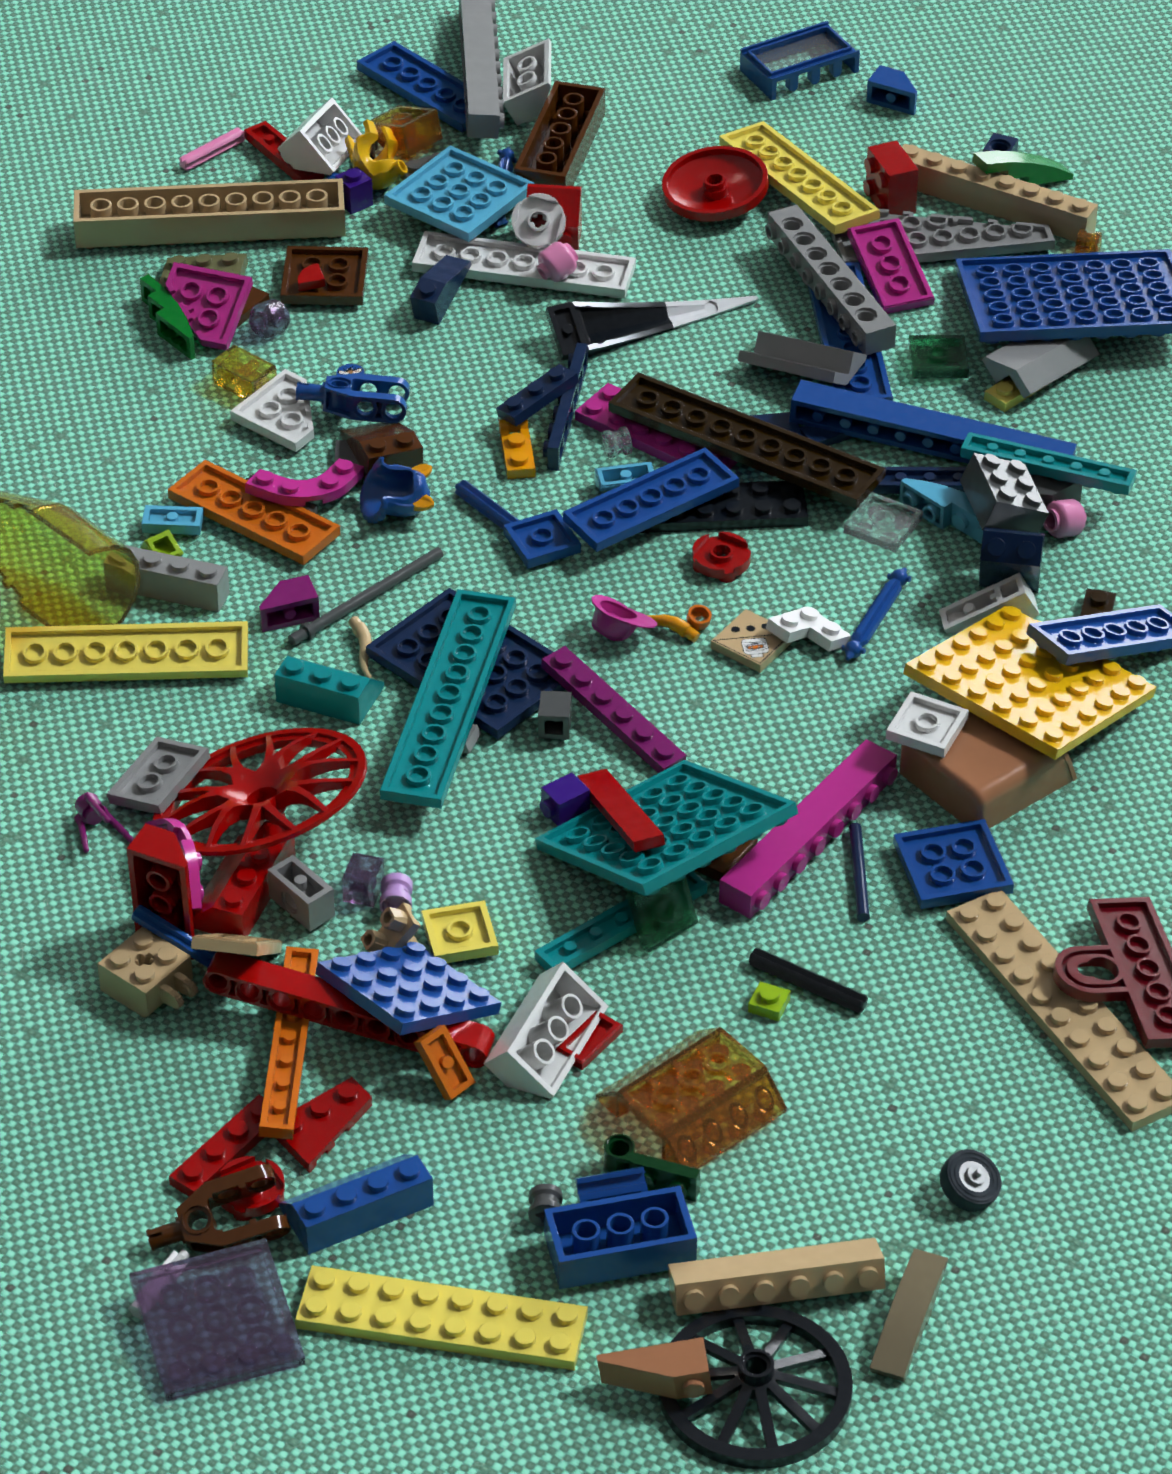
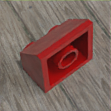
M528 183L527 197L534 193L548 194L554 197L562 206L566 217V227L563 235L557 242L568 243L573 249L578 250L582 231V187ZM538 214L537 218H532L531 220L537 228L546 223L541 214Z

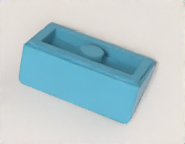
M652 462L595 468V486L600 491L612 490L652 472L654 469Z

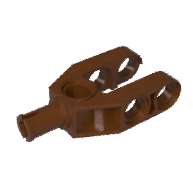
M269 1164L257 1165L204 1182L176 1208L178 1217H175L176 1221L146 1230L152 1251L182 1241L192 1251L230 1255L286 1236L291 1231L286 1214L271 1216L259 1221L254 1218L249 1220V1224L225 1232L222 1229L217 1230V1223L212 1215V1209L264 1192L274 1187L276 1179L272 1166ZM202 1218L208 1220L207 1225L201 1230L191 1229L192 1224L196 1220Z

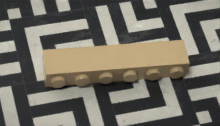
M867 1238L668 1264L669 1292L676 1315L681 1316L885 1289V1259L876 1238Z

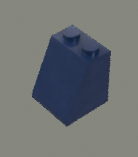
M985 527L980 555L979 586L989 587L1020 573L1031 591L1038 593L1045 533Z

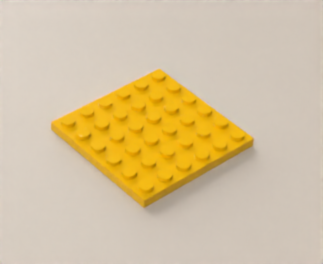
M1007 605L907 662L903 672L904 675L962 708L968 709L969 712L1054 760L1153 698L1157 688L1147 682L1142 676L1134 675L1123 669L1118 663L1107 659L1076 663L1071 666L1059 663L1056 657L1047 650L1040 648L1026 634L1030 623L1042 621L1034 620L1022 613L1020 609Z

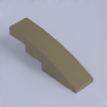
M914 1248L881 1332L870 1365V1372L905 1382L913 1355L917 1353L925 1325H928L948 1263L947 1257Z

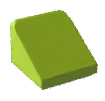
M169 529L144 540L140 547L141 549L179 557L184 554Z

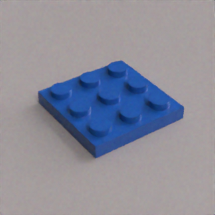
M985 819L894 834V847L921 909L972 901L992 892L1003 891L1005 894L1013 893L1014 883Z

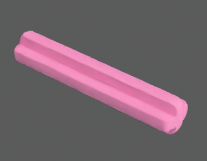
M237 127L179 158L180 167L188 171L244 142V131Z

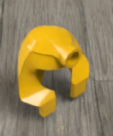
M366 119L363 121L365 134L358 136L355 143L352 137L348 135L345 138V144L353 168L358 167L372 178L373 190H381L391 186L398 175H405L408 169L402 160H394L398 141L392 129L386 126L381 127L386 141L383 150L375 159L370 157V147L378 140V132L374 122Z

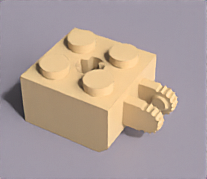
M141 927L97 963L100 990L142 1017L149 1016L163 1003L175 1008V1010L179 1009L184 1005L180 993L189 998L198 993V987L192 981L191 956L144 927Z

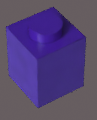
M358 167L351 168L335 176V179L343 178L344 209L354 214L373 205L372 178Z
M571 772L541 787V812L546 818H550L559 826L590 810V789Z

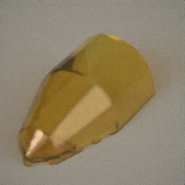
M0 491V574L4 578L1 583L6 589L12 588L20 598L18 604L22 609L45 626L121 624L136 600L141 581L139 561L133 552L71 507L57 502Z

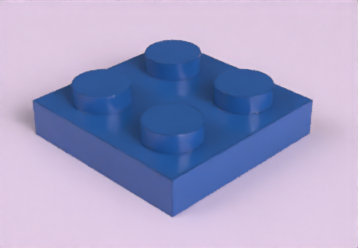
M557 509L503 525L505 537L527 569L581 553L580 541L563 521V517Z

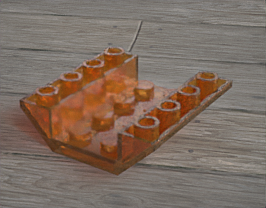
M722 1027L696 1031L596 1094V1099L617 1118L631 1111L662 1139V1158L664 1160L697 1169L787 1111V1107L765 1064Z

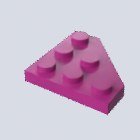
M174 262L165 283L167 291L179 304L188 319L193 333L202 346L228 351L253 285L252 277Z

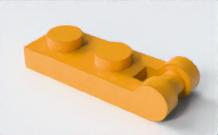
M499 419V434L507 479L536 477L528 419L517 427L503 419Z

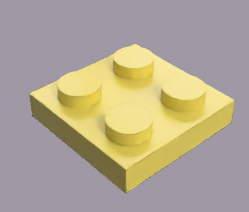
M485 900L421 911L423 926L434 957L442 958L447 963L499 955L498 942Z

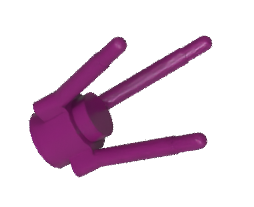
M87 792L77 798L75 808L78 814L74 817V820L78 825L84 853L89 852L85 829L86 823L96 825L103 820L105 823H110L129 843L133 841L134 838L110 814L107 807L102 805L96 794Z

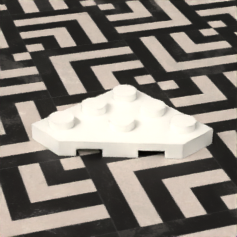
M284 369L230 411L231 420L297 452L314 439L310 401L296 400L297 382L307 383V379Z

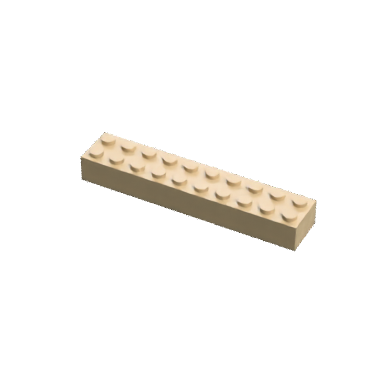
M343 178L74 190L73 224L76 248H117L136 245L227 243L230 241L253 242L256 240L336 238L346 236Z

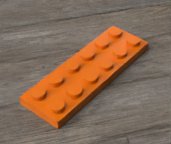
M207 460L201 462L168 489L169 499L185 507H203L205 517L302 565H305L340 535V525L303 507L281 505L245 493V483L248 480Z

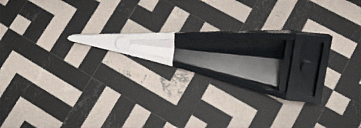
M746 296L693 301L629 303L573 301L549 306L546 308L545 313L562 361L568 359L569 353L574 354L577 343L588 344V357L755 303L758 297Z

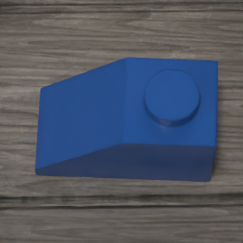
M880 65L868 79L866 102L914 115L916 113L917 90L904 71Z

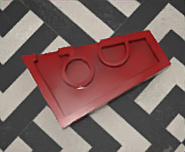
M350 1077L297 1108L293 1140L276 1139L310 1173L317 1166V1160L324 1153L328 1154L332 1150L337 1138L344 1131H349L372 1106V1096L353 1077Z

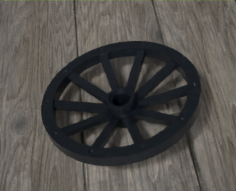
M767 1305L713 1311L688 1324L671 1341L677 1342L700 1337L704 1338L719 1330L734 1327L743 1353L739 1356L704 1339L706 1354L732 1366L709 1368L711 1381H729L713 1390L712 1394H707L683 1410L679 1407L676 1399L659 1396L663 1415L674 1433L687 1446L711 1460L746 1469H769L794 1464L807 1459L827 1446L840 1432L847 1420L853 1391L852 1372L847 1357L838 1342L825 1329L798 1313ZM746 1325H765L779 1329L765 1349L762 1350L754 1349ZM791 1333L802 1337L818 1349L777 1360L773 1359ZM828 1361L834 1372L837 1387L787 1374L783 1371ZM780 1385L836 1401L830 1414L822 1424H819ZM739 1391L718 1440L705 1434L690 1422V1420L720 1401ZM771 1395L810 1434L789 1444L778 1446L767 1396ZM750 1399L756 1400L766 1448H745L729 1444Z

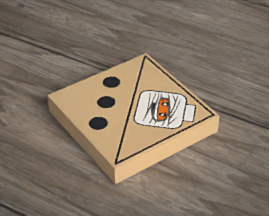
M745 609L711 640V649L761 673L792 642L786 643L766 629L768 619Z

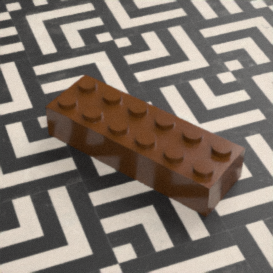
M555 81L515 165L514 174L534 182V184L573 186L605 116V88Z

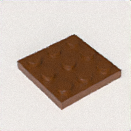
M287 246L280 293L281 304H314L320 306L363 305L369 257L368 247ZM318 263L325 278V287L299 291V273L304 268Z

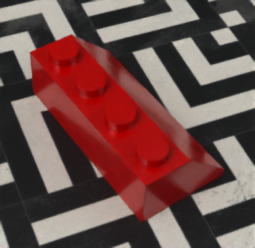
M264 822L253 840L265 838L285 830L278 825ZM244 833L238 836L234 843H241ZM295 838L257 851L226 855L204 890L202 908L192 910L194 929L211 934L227 933L248 936L271 899L269 896L268 869L291 855L296 857Z
M145 823L126 848L133 912L139 905H143L194 937L189 869L185 855L174 832ZM134 921V924H135V932H136V931H138L142 926L139 925L138 923H136V922Z

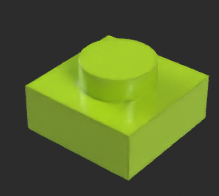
M760 981L748 1003V1013L779 1022L790 1001L791 990Z

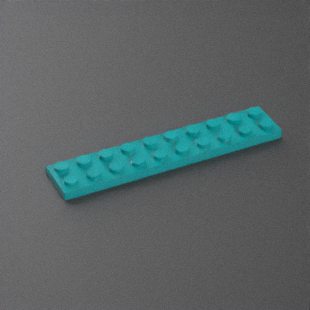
M457 589L380 788L381 800L442 809L515 611L516 597Z

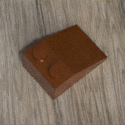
M381 422L340 430L342 439L347 441L359 465L364 466V479L380 456L384 457V463L387 465L398 464L413 468L416 465L423 464V446L415 432L399 422Z

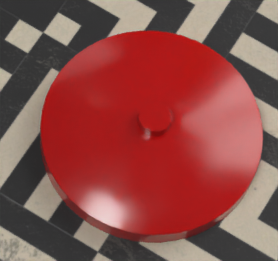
M711 146L689 152L674 161L668 167L662 179L663 196L668 207L682 217L705 222L727 220L747 213L764 199L769 187L768 171L764 162L754 153L732 146Z

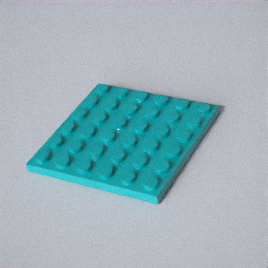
M683 760L626 790L664 834L665 845L637 853L634 852L596 806L536 837L535 842L537 849L641 895L651 896L658 893L660 888L671 882L684 879L686 874L695 869L710 865L712 860L717 857L734 852L741 844L760 838L765 831L784 825L789 818L799 813L796 802Z

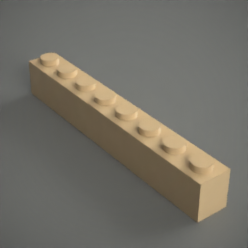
M904 144L902 146L919 169L918 192L1015 223L1047 224L1053 235L1081 244H1085L1095 232L1098 204L1089 202L1086 199L1063 194L1060 191L1044 188L1035 183L1025 182L1010 175H1003L997 172L986 174L975 165L943 156L937 152H930L915 145Z

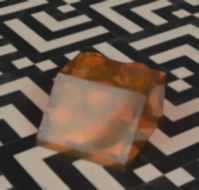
M398 105L370 120L376 126L378 132L377 142L383 148L386 141L381 127L386 126L392 129L398 141L395 156H401V159L413 158L417 152L430 149L434 143L443 139L437 109Z

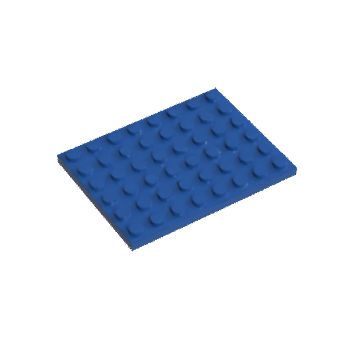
M1171 249L955 259V270L980 342L987 344H996L1000 341L1021 343L1027 340L1053 341L1054 339L1063 338L1080 340L1084 337L1107 339L1110 336L1134 338L1138 335L1159 337L1165 334H1172Z

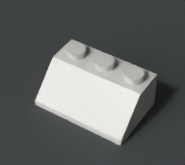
M546 39L503 59L502 100L504 106L517 126L525 122H531L539 116L551 88L550 39Z

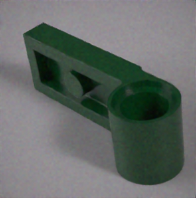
M615 1134L605 1140V1173L644 1167L648 1190L681 1186L684 1198L696 1202L700 1192V1169L635 1153V1143L627 1135Z

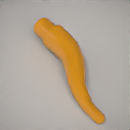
M667 614L647 615L657 622V626L669 628L693 643L700 636V633L692 628L690 623L679 617Z

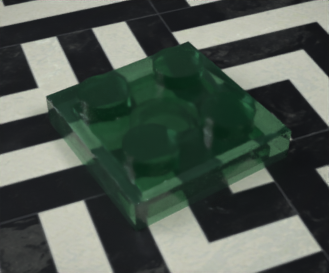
M909 335L908 346L912 379L968 378L969 365L964 335Z
M686 877L680 881L671 882L660 888L658 893L651 896H644L632 890L626 893L642 950L651 952L698 923Z

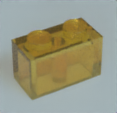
M236 345L231 346L211 361L213 383L243 399L248 398L277 375L275 365Z

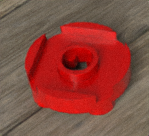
M719 532L718 536L710 538L709 534L703 535L695 541L692 547L693 570L705 576L719 579L724 583L733 582L736 576L744 573L750 566L751 550L748 549L747 541L734 533Z
M243 1156L224 1165L220 1171V1177L253 1166L269 1164L272 1166L276 1185L264 1192L221 1205L222 1208L232 1213L234 1218L239 1221H248L252 1217L265 1215L278 1208L279 1203L284 1201L285 1180L281 1168L275 1162L266 1159L265 1163L255 1161V1156Z

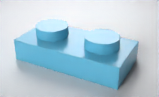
M145 505L141 523L142 533L159 534L169 529L172 534L200 535L204 518L203 507Z

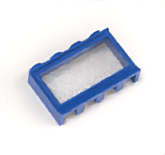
M828 21L741 48L740 71L772 101L776 99L778 81L786 79L785 86L793 92L798 88L800 74L807 72V79L812 84H817L820 80V68L829 65V72L834 77L840 76L842 73V61L853 73L859 72L860 50H855L829 26Z

